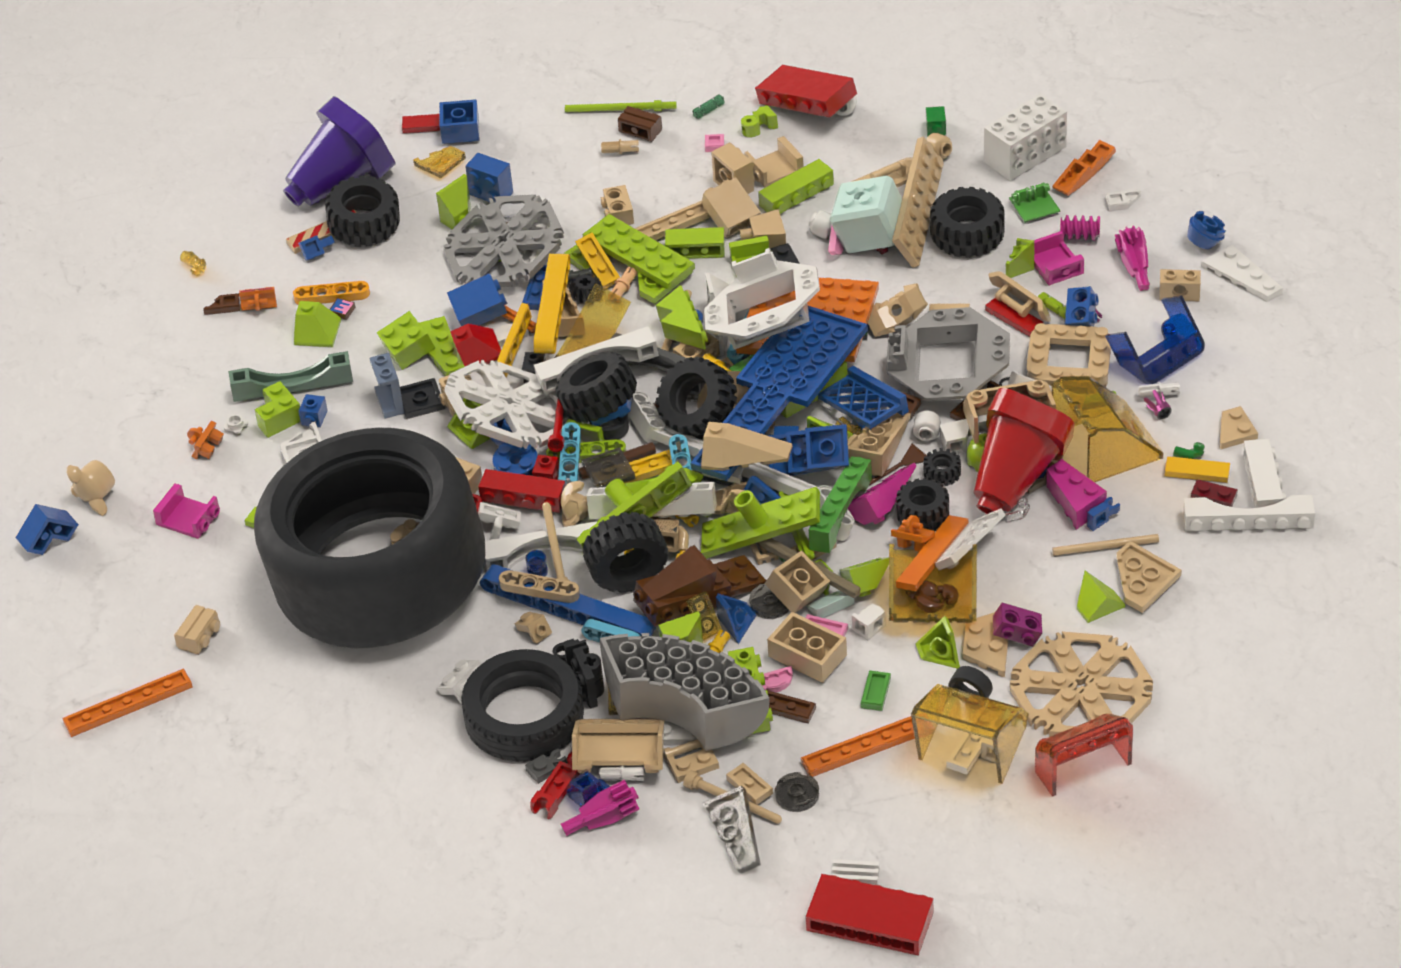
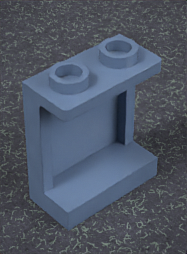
M389 353L370 357V363L378 382V386H374L375 394L384 418L404 414L399 379Z

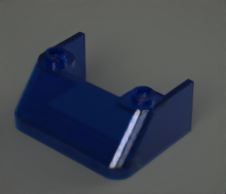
M1182 295L1161 299L1169 316L1161 326V332L1165 340L1139 357L1127 332L1112 333L1105 336L1119 365L1145 384L1159 382L1204 351V339Z

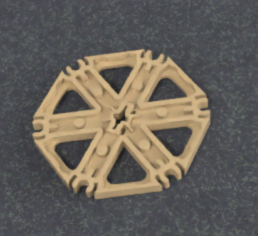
M1062 631V635L1059 632L1056 633V640L1054 641L1049 636H1046L1045 642L1042 638L1012 668L1010 692L1030 726L1034 724L1035 730L1040 726H1045L1044 735L1049 734V737L1101 741V737L1107 740V732H1112L1115 737L1118 736V730L1122 734L1147 708L1152 700V692L1147 691H1153V680L1131 645L1128 648V643L1125 642L1122 646H1117V637ZM1076 641L1100 644L1101 648L1084 666L1071 647V644ZM1045 652L1049 654L1059 672L1036 671L1029 669L1028 666L1040 653ZM1124 659L1130 661L1138 674L1133 679L1107 677ZM1025 692L1052 694L1055 696L1043 709H1035L1029 702ZM1104 699L1134 701L1135 703L1124 715L1115 716ZM1080 706L1091 724L1089 727L1066 726L1062 723Z

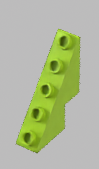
M679 285L656 305L665 338L705 350V342H708L706 332L703 330L701 320H699L693 302L690 300L688 291H684L682 286Z

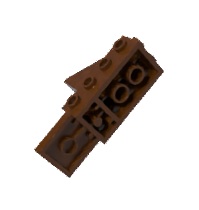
M693 545L657 575L636 581L633 601L654 627H657L667 621L692 614L691 604L695 598L701 597L706 601V609L704 611L706 612L717 608V594L735 597L766 587L765 582L767 580L745 555L713 564L710 559L707 560L698 548Z

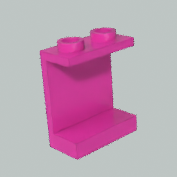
M176 483L173 484L153 510L156 525L197 539L207 531L211 522L220 513L216 496H213L205 504L184 497L182 485Z

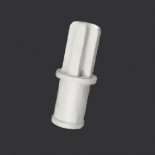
M1157 382L1151 385H1140L1138 395L1141 398L1153 397V390H1156L1160 397H1162L1161 392H1163L1164 396L1179 395L1180 385L1179 382Z
M621 765V767L600 768L599 778L601 781H644V766L623 767Z

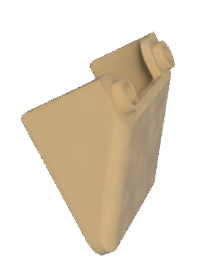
M580 719L575 721L572 733V770H578V773H590L592 766L644 765L646 773H657L659 770H663L664 720Z

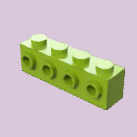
M753 647L727 651L728 655L735 659L737 665L741 668L745 667L749 671V675L754 680L757 679L761 685H766L763 672L759 673L758 668L762 667L760 655H755ZM769 708L762 724L752 734L771 730L769 723L773 721L771 708Z

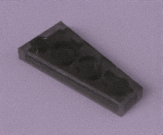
M741 785L704 802L703 805L708 810L710 819L716 826L736 870L742 874L760 866L761 863L746 789Z

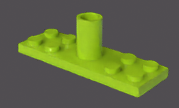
M677 461L675 464L668 466L663 473L651 479L646 486L635 494L630 491L621 479L611 481L606 486L604 492L617 508L607 516L601 517L590 529L584 530L576 538L581 548L583 549L587 535H590V531L594 527H598L599 522L602 520L606 521L610 516H618L624 512L628 514L637 512L640 515L644 514L651 518L689 489L692 484L682 465Z
M816 486L763 504L759 503L751 491L747 490L739 493L734 500V504L739 510L738 512L702 523L701 553L707 559L820 523L819 489Z

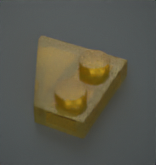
M449 146L440 151L429 153V158L420 160L417 157L413 159L414 166L442 178L466 159L465 152Z

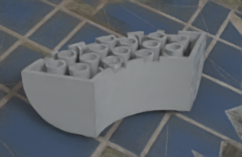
M642 633V636L628 637V634H619L600 638L601 657L607 685L621 720L653 718L674 723L693 734L702 744L705 751L743 740L752 734L767 716L769 697L757 679L754 680L745 667L741 668L737 665L735 659L723 652L719 654L711 650L710 646L694 640L690 643L680 640L678 636L663 634L662 637L649 636V633Z

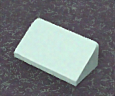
M838 590L809 603L806 607L813 616L824 618L853 605L854 598Z

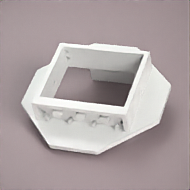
M769 248L765 249V253L738 263L733 261L732 268L737 277L704 308L705 329L707 333L728 336L735 350L809 322L807 302L820 291L817 267L778 261ZM795 291L796 300L736 322L735 313Z

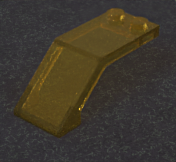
M596 283L555 358L609 340L616 333L631 301Z

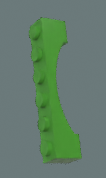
M853 456L849 459V466H845L820 509V523L811 525L808 529L810 550L830 553L837 542L841 522L849 504L859 491H866L872 480L870 459Z

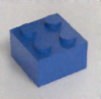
M477 99L439 102L442 144L480 141Z
M477 153L465 166L469 195L490 202L489 198H492L496 202L494 197L511 196L514 193L510 163Z

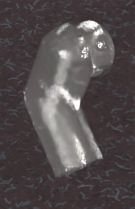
M1021 498L1015 510L1004 512L1006 523L1025 518L1030 510L1027 498Z

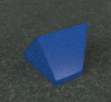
M717 594V617L739 645L757 615L747 602Z

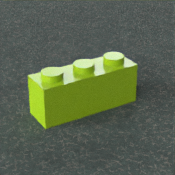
M724 227L665 229V246L687 259L725 257Z

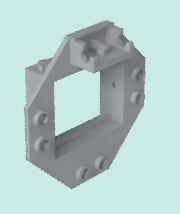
M971 307L930 310L907 328L906 325L895 326V331L900 332L899 334L889 333L887 374L907 387L908 392L912 393L914 397L921 399V401L965 399L974 390L987 389V383L1009 366L1010 333ZM975 341L974 377L919 381L921 345Z

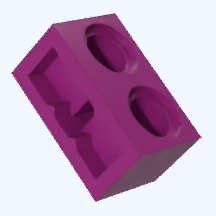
M1002 602L993 615V635L1033 647L1042 635V614Z

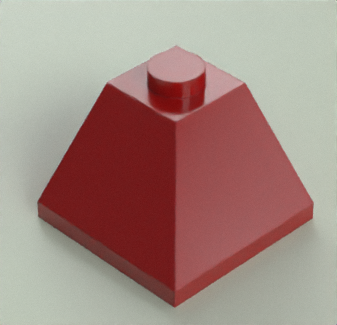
M466 324L450 331L465 367L478 360L479 363H481V360H484L486 364H489L490 361L498 360L501 347L493 328Z

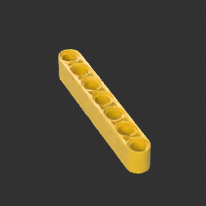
M549 254L534 335V353L555 354L570 271V254Z

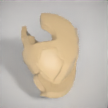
M570 482L562 492L560 502L562 507V524L564 527L573 526L589 515L587 496L577 493L582 491L584 482Z

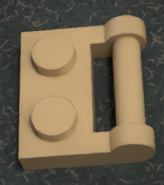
M698 739L671 749L667 747L663 751L664 758L678 783L684 781L686 774L690 770L702 775L719 769V762L712 749L705 751ZM697 748L702 749L698 752L686 755L678 759L674 758L675 756L684 754Z

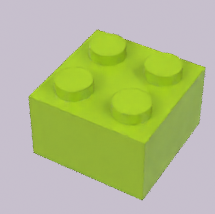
M410 311L376 332L386 350L402 370L435 349L429 335Z

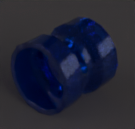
M541 550L528 552L525 557L527 573L546 577L548 574L546 554Z

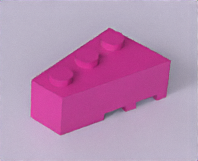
M1060 459L1047 469L1046 487L1057 503L1061 504L1066 516L1070 517L1076 530L1087 523V512L1107 499V491L1063 459Z

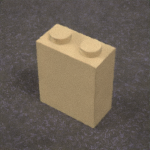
M737 178L725 180L719 186L708 188L703 193L701 203L716 225L724 227L725 238L738 233L741 229L750 227V217L761 214Z

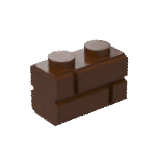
M627 106L618 117V130L621 133L653 142L662 131V118L656 113H649L639 108Z

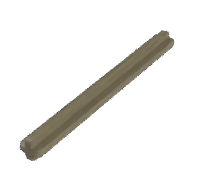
M773 538L759 542V546L786 561L798 553ZM812 561L830 580L829 585L852 598L860 595L861 588Z

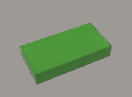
M869 670L861 700V708L883 711L891 673Z

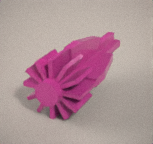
M1134 225L1132 228H1127L1126 226L1125 230H1119V234H1115L1118 252H1120L1122 262L1131 277L1136 278L1139 290H1148L1150 285L1147 277L1148 253L1144 232L1140 227L1135 229Z
M622 780L598 792L578 809L579 815L560 825L567 836L585 826L590 830L613 824L639 810L636 802L639 797L634 787L629 788L625 780Z

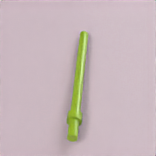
M654 100V102L574 104L565 105V112L625 110L627 106L641 110L654 109V111H662V109H677V101L662 102V100Z

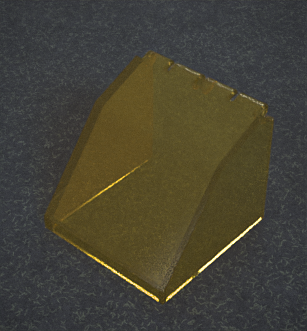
M1063 376L1054 381L1051 393L1056 403V410L1070 417L1074 421L1075 426L1083 424L1087 432L1090 433L1088 434L1087 477L1093 482H1098L1163 459L1164 452L1123 398L1089 376Z
M889 544V621H893V623H909V621H913V623H931V621H935V623H938L944 616L948 618L949 623H952V621H957V623L977 621V544H972V550H969L954 568H944L939 571L935 567L926 578L927 581L933 582L936 585H953L959 593L957 603L952 605L946 604V601L942 600V594H938L936 598L940 599V603L945 602V606L935 613L921 611L916 606V598L911 599L906 594L907 590L896 588V580L917 556L919 551L896 550L894 544Z
M937 684L913 707L911 712L918 759L923 760L938 724L993 740L998 783L1003 784L1026 729L1029 713L1017 706Z

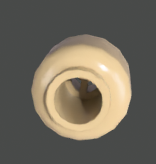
M932 133L926 138L942 160L951 154L952 142L949 137L939 133Z

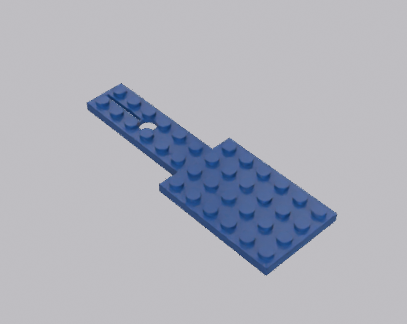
M808 306L809 322L768 337L736 377L737 384L750 389L723 423H729L764 435L789 402L808 407L868 331V325ZM703 448L690 463L691 469L728 481L739 467V465L731 466L729 470L725 471L702 469Z

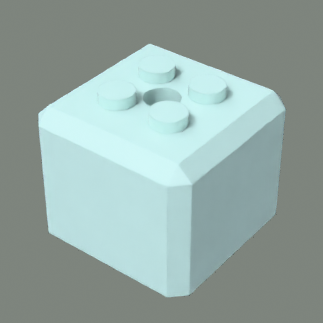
M890 176L847 182L840 185L830 216V222L844 251L848 254L895 245L892 239L902 197L893 178Z

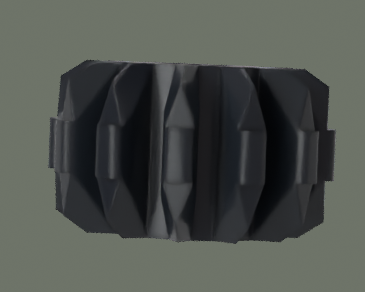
M585 273L583 276L578 274L577 278H572L569 292L573 301H577V304L584 303L586 306L587 303L594 304L595 300H600L603 288L598 277H595L594 274L587 275Z

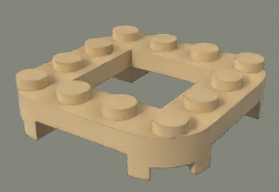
M1037 324L1030 335L1027 377L1045 381L1053 387L1085 388L1086 394H1094V390L1103 386L1106 387L1108 384L1111 354V337L1108 329L1093 326ZM1051 344L1090 346L1088 368L1048 366Z

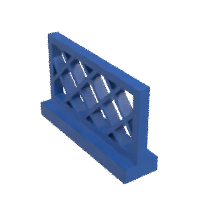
M854 365L847 369L848 375L818 394L819 400L869 429H872L896 413L903 416L909 412L905 394ZM848 383L850 384V386H852V387H843V386L847 385ZM856 392H862V393H864V394L855 395ZM843 393H851V395L841 396ZM830 394H837V396L828 397ZM865 400L864 403H854V401ZM868 400H876L878 402H868ZM850 401V404H840V402ZM883 407H888V408H890V409H886V410H881ZM869 408H878V410L867 411ZM863 409V411L854 412L853 410ZM866 417H875L872 420L866 419Z

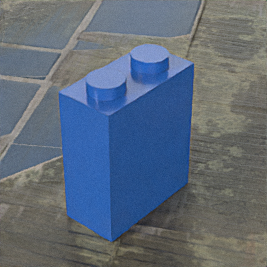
M490 273L447 292L461 326L466 324L479 326L507 313L504 306L508 304L503 293L499 294L498 291L502 290L497 279L493 280Z

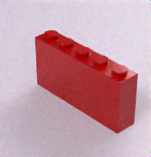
M783 64L755 87L759 104L829 118L858 94L852 77Z
M821 874L805 916L806 931L919 956L934 913V898L908 893L903 890L890 889L880 885L867 884L858 880L840 878L835 875Z

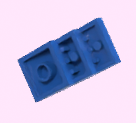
M846 424L812 427L801 431L786 432V434L769 435L770 437L792 443L793 447L787 462L769 464L770 468L787 475L814 473L849 466Z

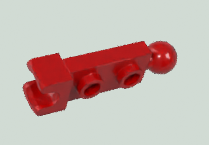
M572 752L567 756V763L559 761L544 785L532 797L530 801L532 813L536 814L540 809L546 808L548 812L547 819H552L557 812L558 805L580 775L578 770H572Z

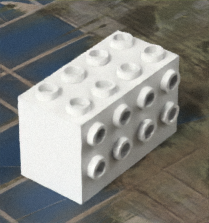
M1042 94L1030 99L1028 102L984 127V163L1009 181L1067 147V111Z

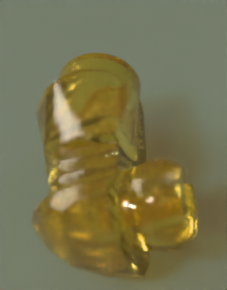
M183 251L181 253L180 260L192 267L190 271L193 275L199 276L201 272L204 273L206 269L205 259H200L192 251Z

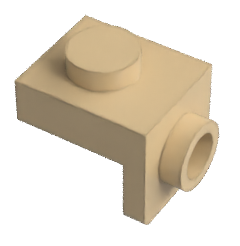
M527 612L520 617V620L514 623L518 631L529 633L534 643H539L552 633L543 614Z

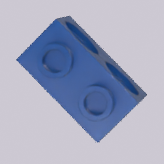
M1091 286L1068 288L1065 325L1094 327V324L1097 323V313L1095 310L1099 303V298Z

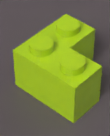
M281 381L262 389L265 404L254 410L258 427L267 438L301 422L299 416L300 403Z

